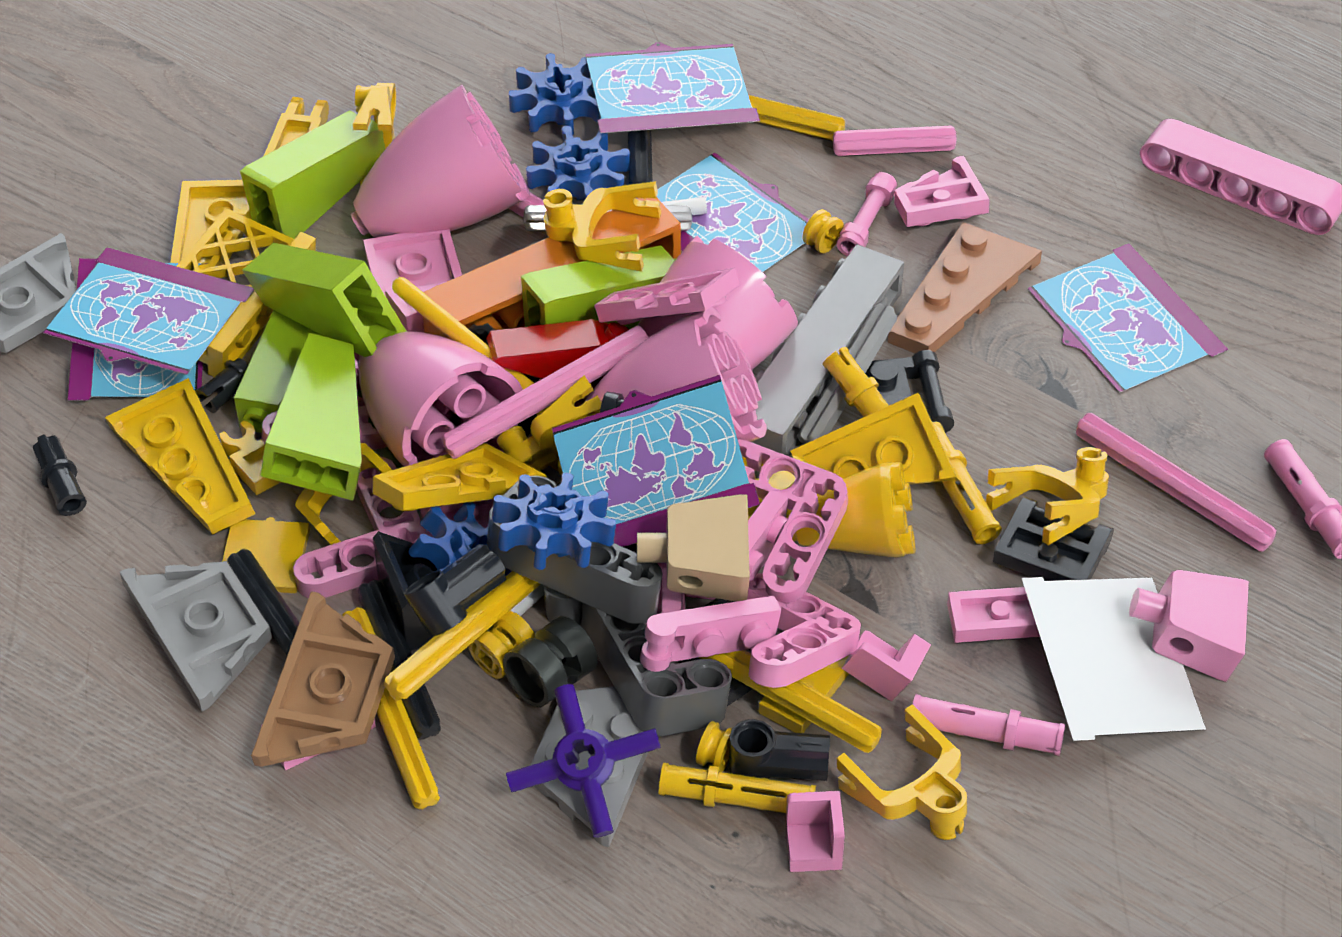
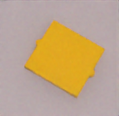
M269 517L266 520L244 519L230 526L222 562L227 561L232 553H237L241 549L250 550L278 592L297 593L293 567L296 560L305 554L310 525L305 522L275 521L273 517Z

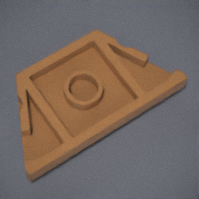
M311 591L251 754L255 766H268L358 746L367 742L385 689V678L390 674L395 659L393 647L377 635L366 633L362 629L361 624L348 614L343 617L327 605L325 597L318 592Z

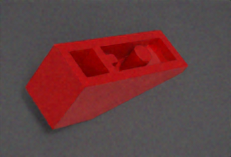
M594 319L494 330L489 332L487 342L492 360L501 367L543 379L627 332L629 329L616 322L607 324ZM605 375L590 383L593 389Z

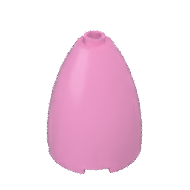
M460 85L417 116L388 145L365 177L353 201L356 211L351 213V218L362 235L365 236L370 233L374 238L400 233H424L447 229L453 231L480 222L510 208L529 197L530 192L518 166L515 163H510L512 159L500 140L502 138L472 93L466 94L463 85Z
M695 236L673 262L661 282L735 268L740 286L726 295L727 301L713 308L720 313L722 321L716 323L720 332L726 331L732 341H737L753 370L771 355L797 327L798 320L788 301L782 299L779 303L777 302L773 291L763 281L767 276L744 256L719 240L713 238L707 245L698 236ZM694 312L674 314L667 317H645L639 321L638 326L646 332L649 338L668 325Z
M713 307L706 311L694 312L646 339L607 372L594 387V391L589 393L585 401H588L598 395L602 401L607 391L623 394L624 399L633 390L649 396H655L720 375L737 439L752 442L764 437L767 430V425L763 418L757 420L756 409H758V401L762 400L750 364L737 341H732L726 331L720 332L716 323L722 320L720 313Z
M401 332L380 340L376 344L377 349L372 356H359V382L370 419L383 442L404 467L448 454L442 443L444 434L523 390L518 380L512 374L487 356L462 343L438 335L423 332ZM499 435L485 442L504 452L497 443Z

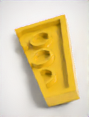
M189 378L105 417L114 433L212 535L255 515V511Z

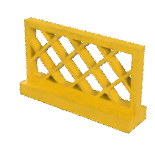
M225 208L178 263L177 267L217 278L227 277L228 281L236 283L234 276L244 274L242 270L259 256L257 248L270 246L274 242L316 251V238L300 232L294 239ZM228 226L244 232L246 238L223 242L221 234ZM251 250L253 260L230 264L227 253ZM220 254L222 266L199 269L198 261L201 258ZM255 290L246 302H240L198 359L208 364V375L215 377L225 369L224 363L227 360L235 361L237 358L242 359L262 335L273 309L262 303Z

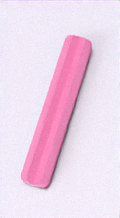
M953 126L836 131L833 135V150L837 156L951 151L956 146V131Z

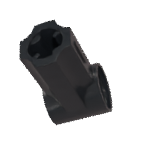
M486 544L477 545L444 570L434 571L414 582L404 591V596L430 637L437 636L460 623L467 616L468 612L466 609L506 581V569L498 555L493 553Z
M747 719L741 721L732 728L730 734V774L767 779L779 777L827 781L830 735L774 731L769 724L761 720Z

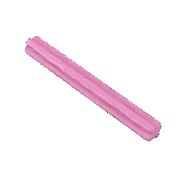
M635 326L447 432L442 437L444 448L452 458H458L552 405L583 375H585L589 383L609 372L625 355L648 339L646 332L640 326Z
M1087 413L1078 422L1076 429L1078 437L1095 448L1101 449L1102 452L1105 451L1108 456L1243 542L1261 552L1265 551L1275 539L1276 529L1256 515L1095 414Z

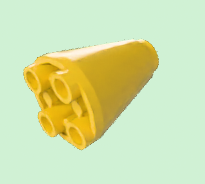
M881 463L844 478L843 481L847 487L848 506L827 549L894 558L904 557L906 554H914L916 551L914 531L912 525L908 526L906 512L913 510L912 495L909 483H905L902 463ZM827 490L824 495L817 494L819 507L816 515L821 518V510L828 498L835 500L833 490ZM787 509V512H786V518H787V519H788V517H789V515H790V513H791L792 510ZM805 527L797 530L792 540L798 541L801 546H812L819 540L820 534L813 528Z

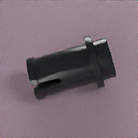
M243 359L227 360L224 363L225 369L196 390L200 402L204 401L213 392H217V396L204 406L210 412L216 413L221 406L235 396L248 367V364Z

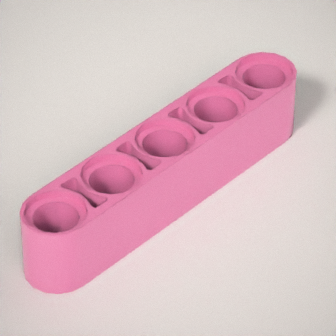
M1166 119L1160 122L1140 150V158L1143 164L1157 174L1311 234L1323 235L1329 232L1342 213V185L1335 180L1178 120Z

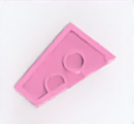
M730 268L613 292L594 306L599 322L617 321L620 325L637 322L645 317H667L674 314L706 311L710 307L725 303L727 301L726 295L740 286L736 269Z

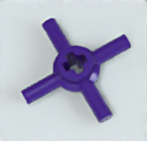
M562 685L557 687L554 692L566 735L556 745L552 759L506 772L507 781L511 792L559 779L569 789L582 792L593 837H604L612 834L614 830L602 785L610 778L616 761L660 749L659 737L654 728L609 742L602 734L585 728L574 685ZM588 751L591 756L588 758L589 767L580 770L577 766V763L580 761L579 754Z

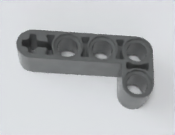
M530 476L533 483L537 486L549 484L552 488L557 487L553 481L546 477ZM519 481L503 496L517 499ZM492 506L489 511L487 547L498 555L505 568L629 623L642 624L647 622L648 618L657 614L662 581V569L658 563H637V553L615 543L612 546H606L598 542H591L589 566L586 568L579 567L576 560L570 555L558 557L556 554H552L546 559L545 569H535V552L526 545L514 546L508 551H501L498 548L500 525L502 523L492 521Z
M582 604L581 627L592 640L598 659L633 721L641 731L644 732L655 728L658 736H667L706 728L711 721L720 724L724 720L732 679L731 671L725 664L712 659H699L678 664L670 662L669 667L663 671H650L644 668L640 662L642 646L647 641L645 638L647 622L642 624L629 623L590 605Z

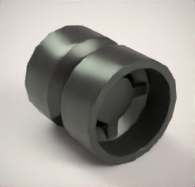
M564 616L555 618L537 631L534 638L526 639L506 653L503 659L504 672L515 692L530 705L540 708L556 698L554 690L557 687L578 682L593 671L598 663L597 651L586 631L577 622Z

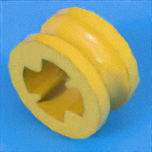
M824 209L818 210L808 220L802 239L807 245H815L816 250L820 253H827L837 244L844 223L837 217L831 218V214Z
M711 721L701 737L696 754V763L704 766L709 762L714 766L720 767V772H723L729 763V742L732 728L729 727L726 731L720 729L718 722Z

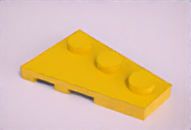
M242 180L182 181L170 263H179L225 208L252 220ZM228 226L221 234L223 242L241 239L244 232ZM232 252V253H227L229 259H230L231 255L233 254V252ZM220 254L203 257L198 261V263H203L199 265V269L223 265Z
M919 393L790 451L792 456H796L813 466L835 473L842 479L881 463L901 462L905 483H909V485L958 480Z
M483 443L458 458H452L449 454L375 475L373 476V494L392 504L397 510L414 511L419 508L494 499L496 495L503 496L519 481L521 475L546 477V474Z

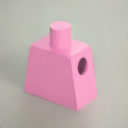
M1176 570L1171 572L1159 593L1137 588L1130 603L1129 615L1154 623L1152 648L1156 653L1213 678L1227 682L1245 655L1249 581Z

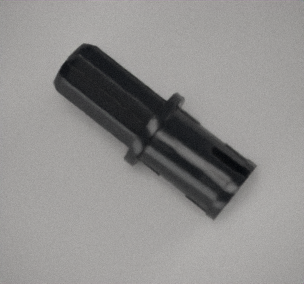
M43 434L37 438L38 442L33 445V451L42 470L40 474L41 482L46 488L50 489L56 502V508L61 515L72 516L78 514L85 508L87 500L81 492L76 479L78 473L76 465L67 459L57 436L47 437Z

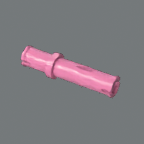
M1287 439L1272 443L1266 449L1264 458L1271 464L1287 487V490L1305 512L1304 519L1309 528L1313 531H1318L1331 548L1333 555L1338 559H1342V506L1336 499L1328 497Z
M915 694L913 705L939 731L1003 743V749L1014 751L1015 746L1060 756L1065 731V724L1063 723L1057 724L1022 717L1021 711L1012 709L1007 714Z

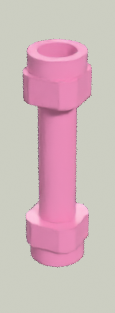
M879 172L870 179L866 186L865 202L853 223H846L840 232L837 248L842 254L848 256L856 244L866 247L869 227L881 206L884 207L890 204L894 196V190L897 188V182L890 174Z

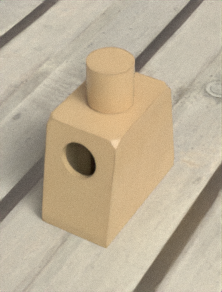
M734 495L670 505L667 507L666 533L637 532V563H667V589L670 591L736 602L747 600L750 579L747 495Z

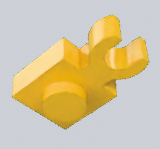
M244 420L240 422L242 438L233 439L223 431L219 433L220 440L226 455L230 456V462L235 473L258 495L281 482L260 476L265 444L262 439L256 440L254 426Z

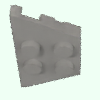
M62 233L0 268V352L8 353L44 332L76 292L65 236Z
M227 561L203 563L194 567L185 564L165 566L164 574L137 575L135 568L120 571L124 587L201 711L211 707L271 639L269 625Z
M614 686L576 691L586 729L602 734L609 742L643 732L636 726ZM558 705L531 765L552 759L556 745L566 735ZM584 751L579 754L580 761L577 763L580 770L589 767L588 758L591 756L588 751ZM648 752L616 761L610 778L602 785L614 830L610 835L595 838L602 846L609 847ZM559 779L534 786L545 797L554 799L558 803L559 809L572 820L578 818L591 829L582 792L569 789Z

